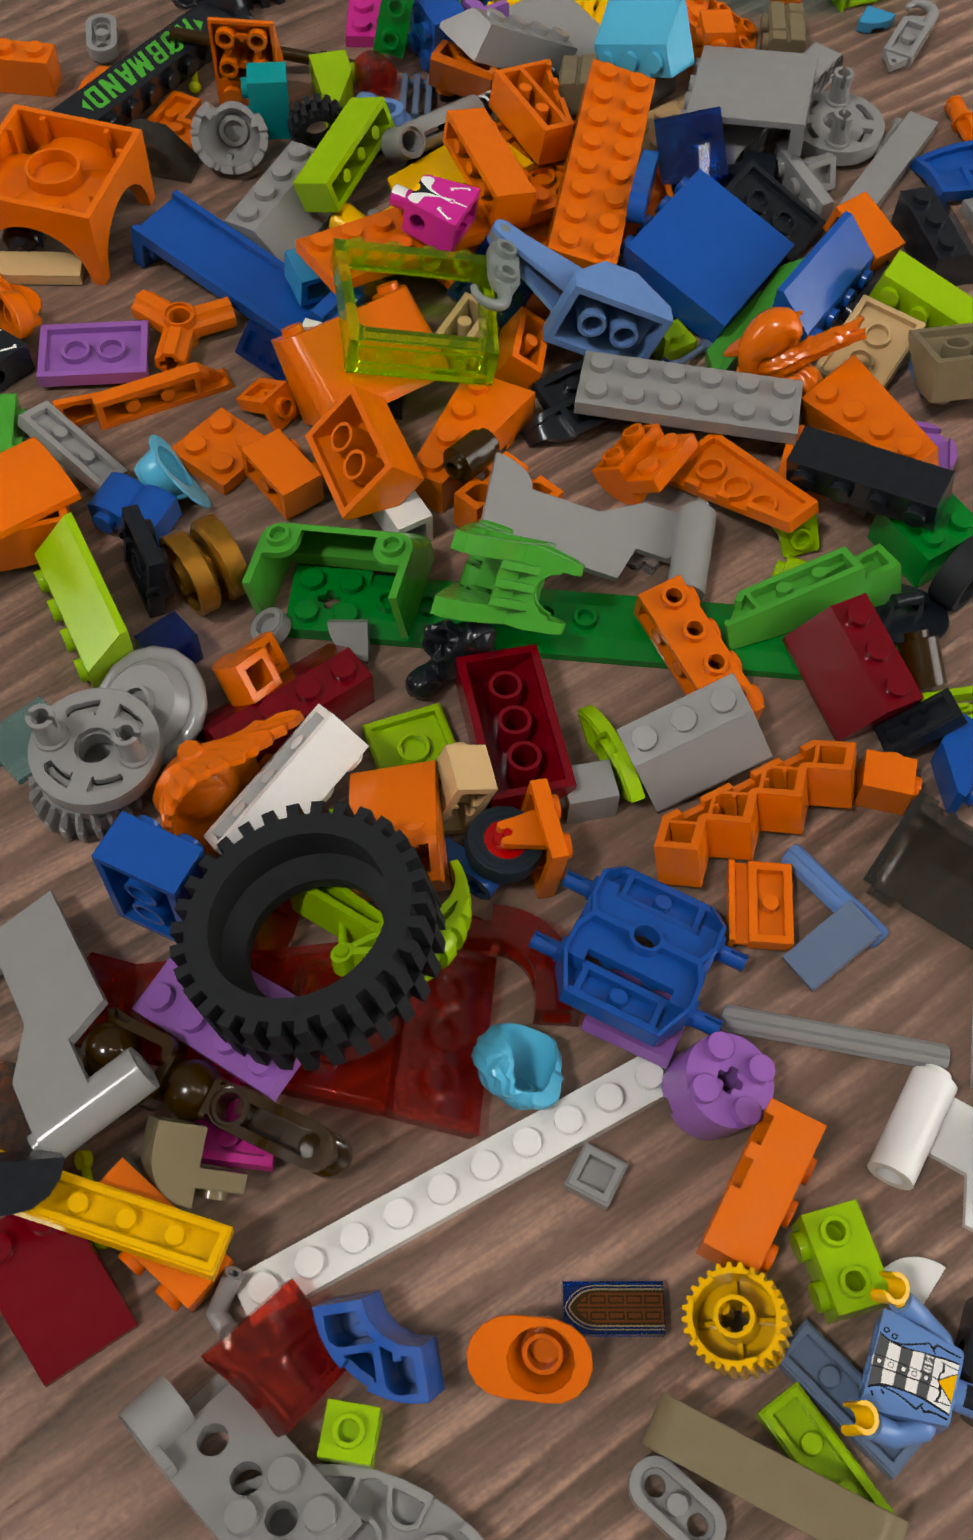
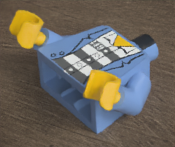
M880 1271L879 1275L886 1280L888 1290L872 1288L870 1297L877 1303L889 1304L891 1310L884 1308L875 1321L857 1398L854 1401H844L842 1404L843 1407H848L853 1411L852 1416L855 1417V1425H841V1432L845 1436H864L866 1439L896 1450L930 1442L935 1434H941L949 1427L953 1411L973 1419V1384L960 1379L964 1352L954 1346L953 1338L948 1331L910 1292V1284L904 1274Z

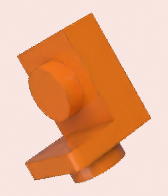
M259 377L236 398L242 411L265 414L273 431L278 428L282 431L300 414L287 381Z

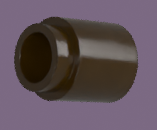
M485 428L474 429L468 432L444 451V468L447 474L461 482L470 481L493 463L495 454L500 451L497 438L491 431Z

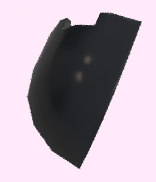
M52 1151L0 1152V1216L13 1215L30 1210L50 1196L61 1178L64 1156L61 1153Z

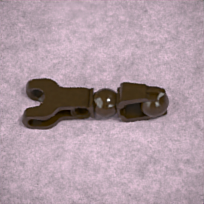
M106 1008L108 1021L93 1026L83 1038L80 1052L84 1068L89 1076H92L129 1047L135 1049L142 1056L143 1048L140 1037L162 1047L161 1059L164 1064L154 1072L160 1087L136 1104L139 1107L149 1111H156L166 1104L168 1110L178 1119L186 1121L202 1119L284 1161L325 1179L331 1180L341 1177L351 1165L353 1158L352 1146L343 1136L292 1109L223 1079L218 1069L209 1061L197 1058L188 1060L189 1051L185 1044L164 1032L135 1020L119 1008ZM242 1098L244 1101L243 1113L235 1121L229 1122L226 1113L228 1106L235 1099ZM321 1143L320 1151L314 1156L315 1148ZM337 1147L338 1159L332 1165L328 1166L334 1157Z

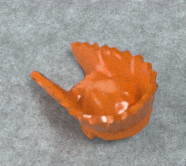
M288 710L277 713L264 721L255 720L244 729L221 739L200 743L196 740H186L178 746L177 756L167 764L163 773L158 778L153 793V803L161 814L163 830L176 836L180 833L190 835L202 844L205 855L210 853L220 855L212 848L203 835L274 755L266 753L258 763L256 757L259 752L272 746L274 740L287 735V731L297 727L305 719L301 711Z

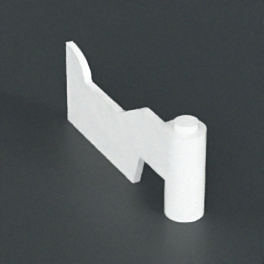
M934 1064L915 1066L867 1164L868 1170L882 1182L901 1190L913 1189L927 1156L963 1175L962 1227L973 1233V1107L955 1098L957 1086L947 1070Z

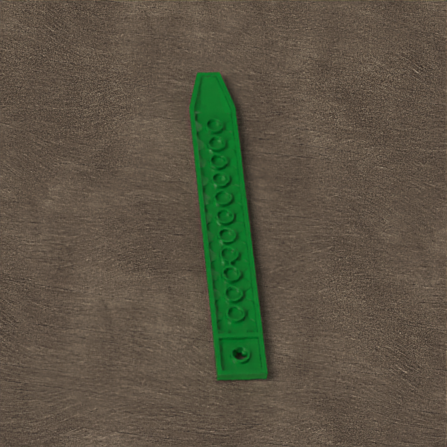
M296 565L287 616L291 620V629L287 637L333 641L327 625L329 619H369L370 644L423 649L422 640L426 625L444 620H451L455 624L463 622L430 614L435 595L453 583L459 582L428 579L409 639L400 636L388 599L395 576L374 575L373 571ZM542 588L538 601L544 609L551 612V616L566 622L563 634H545L521 630L504 624H491L497 632L495 640L496 650L537 644L541 659L668 669L633 613L638 596ZM335 599L340 603H334L331 609H327L324 607L323 601ZM700 602V607L706 616L713 618L718 624L721 631V639L730 651L731 649L726 643L724 622L731 619L735 605ZM787 634L732 650L738 655L742 663L744 675L803 680L782 641L783 637Z

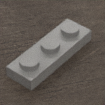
M788 141L776 143L773 153L777 154L774 178L827 222L832 213L834 200L799 155L787 154Z
M48 400L19 415L17 426L31 438L35 436L59 463L94 493L98 491L111 472L127 475L128 470Z

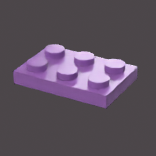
M148 320L41 325L36 376L40 387L121 384L149 376L150 326Z

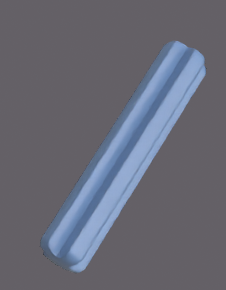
M794 844L787 849L782 856V863L792 864V873L833 913L851 900L880 930L881 936L868 947L875 948L886 939L889 934L888 928L801 845Z

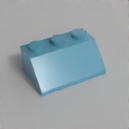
M608 0L594 43L599 61L610 62L615 66L643 73L651 78H672L694 65L695 60L686 0Z

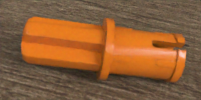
M954 95L947 99L946 104L948 105H944V111L951 120V129L954 133L960 134L963 142L973 140V111L968 110L964 99L960 95Z

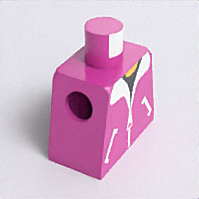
M424 175L413 190L396 184L391 192L389 204L404 211L402 229L405 233L451 256L476 218L481 189L432 175Z

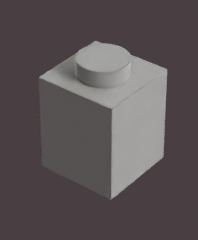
M610 760L572 765L577 784L576 790L559 800L566 825L616 816L620 794Z

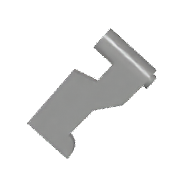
M497 452L495 454L481 519L513 529L512 535L557 544L556 549L585 564L584 572L612 581H616L634 552L668 563L670 567L667 580L681 575L686 585H690L696 590L700 601L704 599L717 518L716 511L707 503L692 501L680 507L676 513L648 503L596 511L532 489V480L520 464Z
M49 891L0 927V975H4L24 1022L12 1082L32 1132L27 1136L28 1142L33 1150L61 1153L65 1159L158 1089L160 1085L151 1067L132 1047L126 1049L92 1076L87 1074L74 1044L109 1003L55 894Z

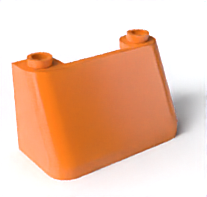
M397 280L381 284L376 287L378 293L372 297L373 301L314 327H303L301 322L288 325L280 330L282 336L271 340L304 424L314 426L352 383L384 398L386 403H389L450 373L451 370L442 348L405 284H398Z

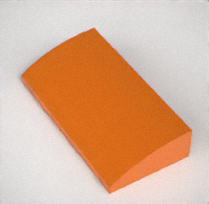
M35 436L0 453V540L81 499L80 493L71 479Z

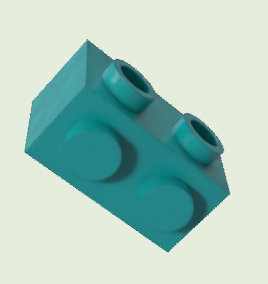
M286 62L246 63V77H241V91L243 99L249 98V106L247 107L253 114L260 113L265 120L268 129L267 133L269 134L268 140L291 139L287 125L290 102Z

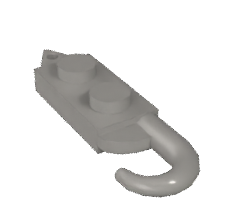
M912 0L905 6L906 11L912 8L924 9L927 15L925 18L912 15L902 18L884 46L881 59L885 60L888 72L901 67L909 68L939 17V9L933 2L928 0Z

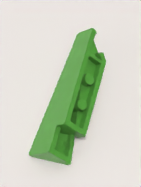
M880 543L856 557L843 546L738 592L734 600L735 610L731 619L724 622L726 643L731 650L790 633L828 607L863 593L867 594L874 607L884 605L889 601L892 594L901 593V564Z

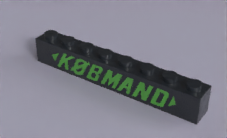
M203 0L51 111L127 126L213 60L211 47L170 40V25L209 33L208 17H233Z

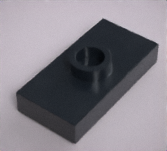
M946 688L873 727L884 752H897L906 756L964 726L968 722L949 688Z

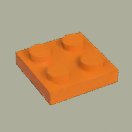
M220 407L171 448L175 451L186 470L226 496L247 478L244 472L241 448L264 435Z

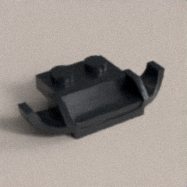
M584 359L533 384L531 390L536 392L535 397L544 411L531 420L521 432L522 437L530 448L541 442L551 441L559 443L574 441L578 436L612 420V418L574 413V403Z

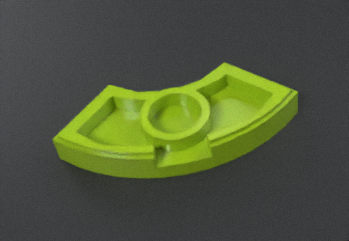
M593 705L578 709L577 713L587 747L597 756L599 761L610 760L620 797L631 803L644 799L645 794L636 769L611 723Z

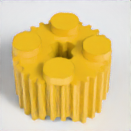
M727 1262L725 1268H722L718 1263L716 1264L715 1271H707L708 1277L706 1279L701 1276L698 1278L699 1286H691L694 1292L693 1296H686L688 1304L682 1305V1310L686 1316L681 1317L682 1322L686 1326L683 1329L684 1334L691 1340L689 1344L701 1360L713 1371L719 1372L721 1376L725 1377L728 1374L733 1380H736L738 1375H740L746 1381L749 1375L752 1374L755 1379H758L760 1371L767 1375L770 1373L769 1369H776L785 1359V1348L789 1349L790 1347L787 1338L792 1337V1331L789 1328L792 1325L789 1308L780 1290H777L772 1280L768 1281L763 1272L758 1275L753 1267L747 1270L742 1262H738L736 1267H733L731 1262ZM742 1310L746 1319L750 1320L747 1325L743 1326L742 1331L735 1333L731 1327H726V1322L734 1320V1311Z

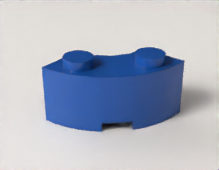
M380 1290L332 1297L312 1307L319 1335L333 1361L340 1369L344 1367L354 1378L367 1386V1391L395 1402L422 1404L430 1403L445 1390L437 1335L416 1334L400 1326L386 1310Z

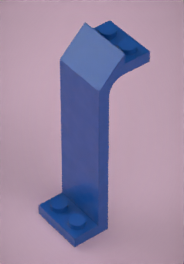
M178 190L172 193L170 201L140 226L134 224L131 227L134 263L145 269L154 260L164 259L217 297L224 298L228 296L233 308L275 337L282 336L280 331L282 328L297 322L303 323L305 318L325 322L366 304L365 285L337 295L331 291L321 301L301 307L284 275L285 263Z

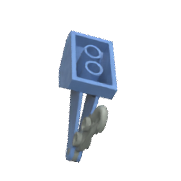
M503 219L495 220L487 235V241L490 244L486 251L487 278L491 289L497 293V299H491L483 295L476 284L470 286L473 298L482 307L494 312H502L509 308L512 296L520 285L521 277L551 311L542 327L543 341L585 355V351L649 359L673 323L672 308L638 273L607 261L582 268Z

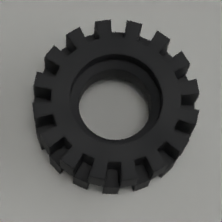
M314 93L313 100H309L308 95L304 96L303 104L297 100L294 103L295 110L290 108L288 112L289 118H287L291 141L302 143L315 149L343 110L336 99L331 101L330 96L325 94L323 100H321L319 93ZM313 123H330L329 127L323 132L309 133L306 131Z

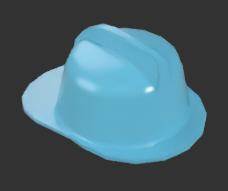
M151 435L148 440L150 449L134 468L139 481L144 485H154L172 493L177 497L178 501L189 497L198 505L206 509L211 508V501L208 495L187 472L175 451L161 437Z

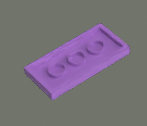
M170 957L132 1007V1010L275 1102L300 1067L301 1063L299 1060L295 1059L293 1071L279 1069L272 1059L268 1066L256 1063L248 1053L244 1057L236 1052L228 1042L225 1043L184 994L182 991L184 988L177 981L173 970L178 966ZM252 970V975L258 989L267 997H297Z

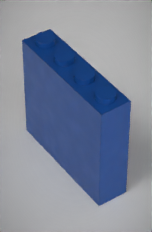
M699 168L690 179L687 176L682 178L674 189V196L672 198L669 195L664 197L656 208V215L654 217L650 214L645 217L644 224L639 225L636 231L638 234L635 237L631 234L627 236L621 244L619 252L621 257L617 265L638 273L672 308V315L679 319L700 338L714 343L771 278L775 269L782 265L795 244Z

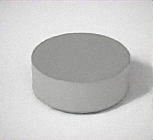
M267 608L260 612L253 620L250 629L251 637L254 639L261 633L272 631L278 644H280L290 632L291 620L279 608Z

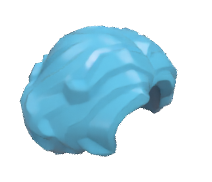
M516 1023L491 1025L485 1033L477 1038V1043L473 1048L471 1057L474 1065L478 1068L480 1082L490 1093L498 1096L508 1106L517 1110L547 1109L559 1100L561 1083L564 1078L561 1072L562 1055L554 1038Z

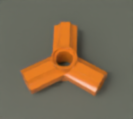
M142 289L135 295L134 303L131 306L134 318L148 320L150 327L162 333L154 358L156 368L162 371L188 364L192 349L198 345L200 337L237 326L236 316L228 296L192 306L186 302L172 303L153 291Z

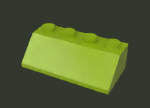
M72 512L63 515L36 551L35 557L40 570L33 573L42 594L51 593L52 599L46 602L55 623L64 622L66 628L59 631L68 653L73 651L78 653L79 658L73 660L81 682L90 681L93 688H99L111 667L128 653L134 651L128 630Z

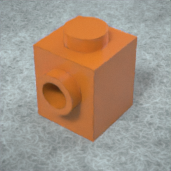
M867 749L857 768L853 805L903 815L911 801L916 802L921 792L922 777L916 776L918 759L904 757L897 752H880Z

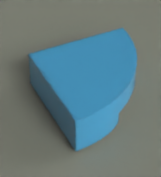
M868 5L858 21L856 31L871 33L872 29L883 28L884 31L893 25L896 14Z

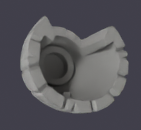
M206 101L199 107L191 124V143L195 153L199 154L198 157L208 167L214 168L215 171H221L224 174L233 175L236 173L238 175L252 170L253 166H257L265 156L264 152L267 151L269 134L267 133L268 129L265 120L260 113L253 114L246 105L238 101H227L217 108Z

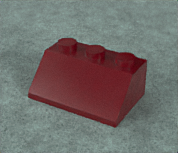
M866 593L828 607L782 639L835 741L844 742L874 730L873 727L920 703L924 699Z

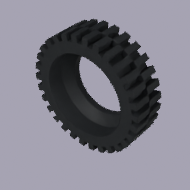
M311 801L310 813L305 814L299 803L286 806V818L279 820L274 810L261 815L264 826L254 830L249 821L238 827V830L243 838L233 844L227 836L216 844L222 853L217 860L207 854L198 864L205 873L204 877L200 879L190 875L184 885L192 899L178 898L174 909L182 921L171 922L170 935L177 944L169 947L170 957L178 966L173 970L177 981L184 988L182 991L225 1043L228 1042L242 1056L245 1057L248 1053L256 1063L268 1066L272 1059L279 1069L293 1071L295 1059L297 1058L305 1070L320 1069V1055L324 1054L331 1064L336 1066L347 1062L344 1049L350 1046L354 1047L360 1057L372 1051L367 1040L368 1037L378 1032L384 1042H386L396 1034L389 1023L395 1016H398L406 1024L411 1020L416 1012L409 1000L413 996L425 1002L431 989L424 975L437 978L441 968L435 954H444L446 941L441 933V930H446L445 918L440 910L442 906L415 848L411 846L405 834L400 829L395 831L391 821L382 815L376 821L371 810L360 806L356 814H354L349 803L336 801L332 813L324 801ZM340 886L363 893L380 908L384 924L376 942L362 961L338 981L316 992L291 998H269L258 989L251 969V954L254 941L266 919L288 899L313 888Z

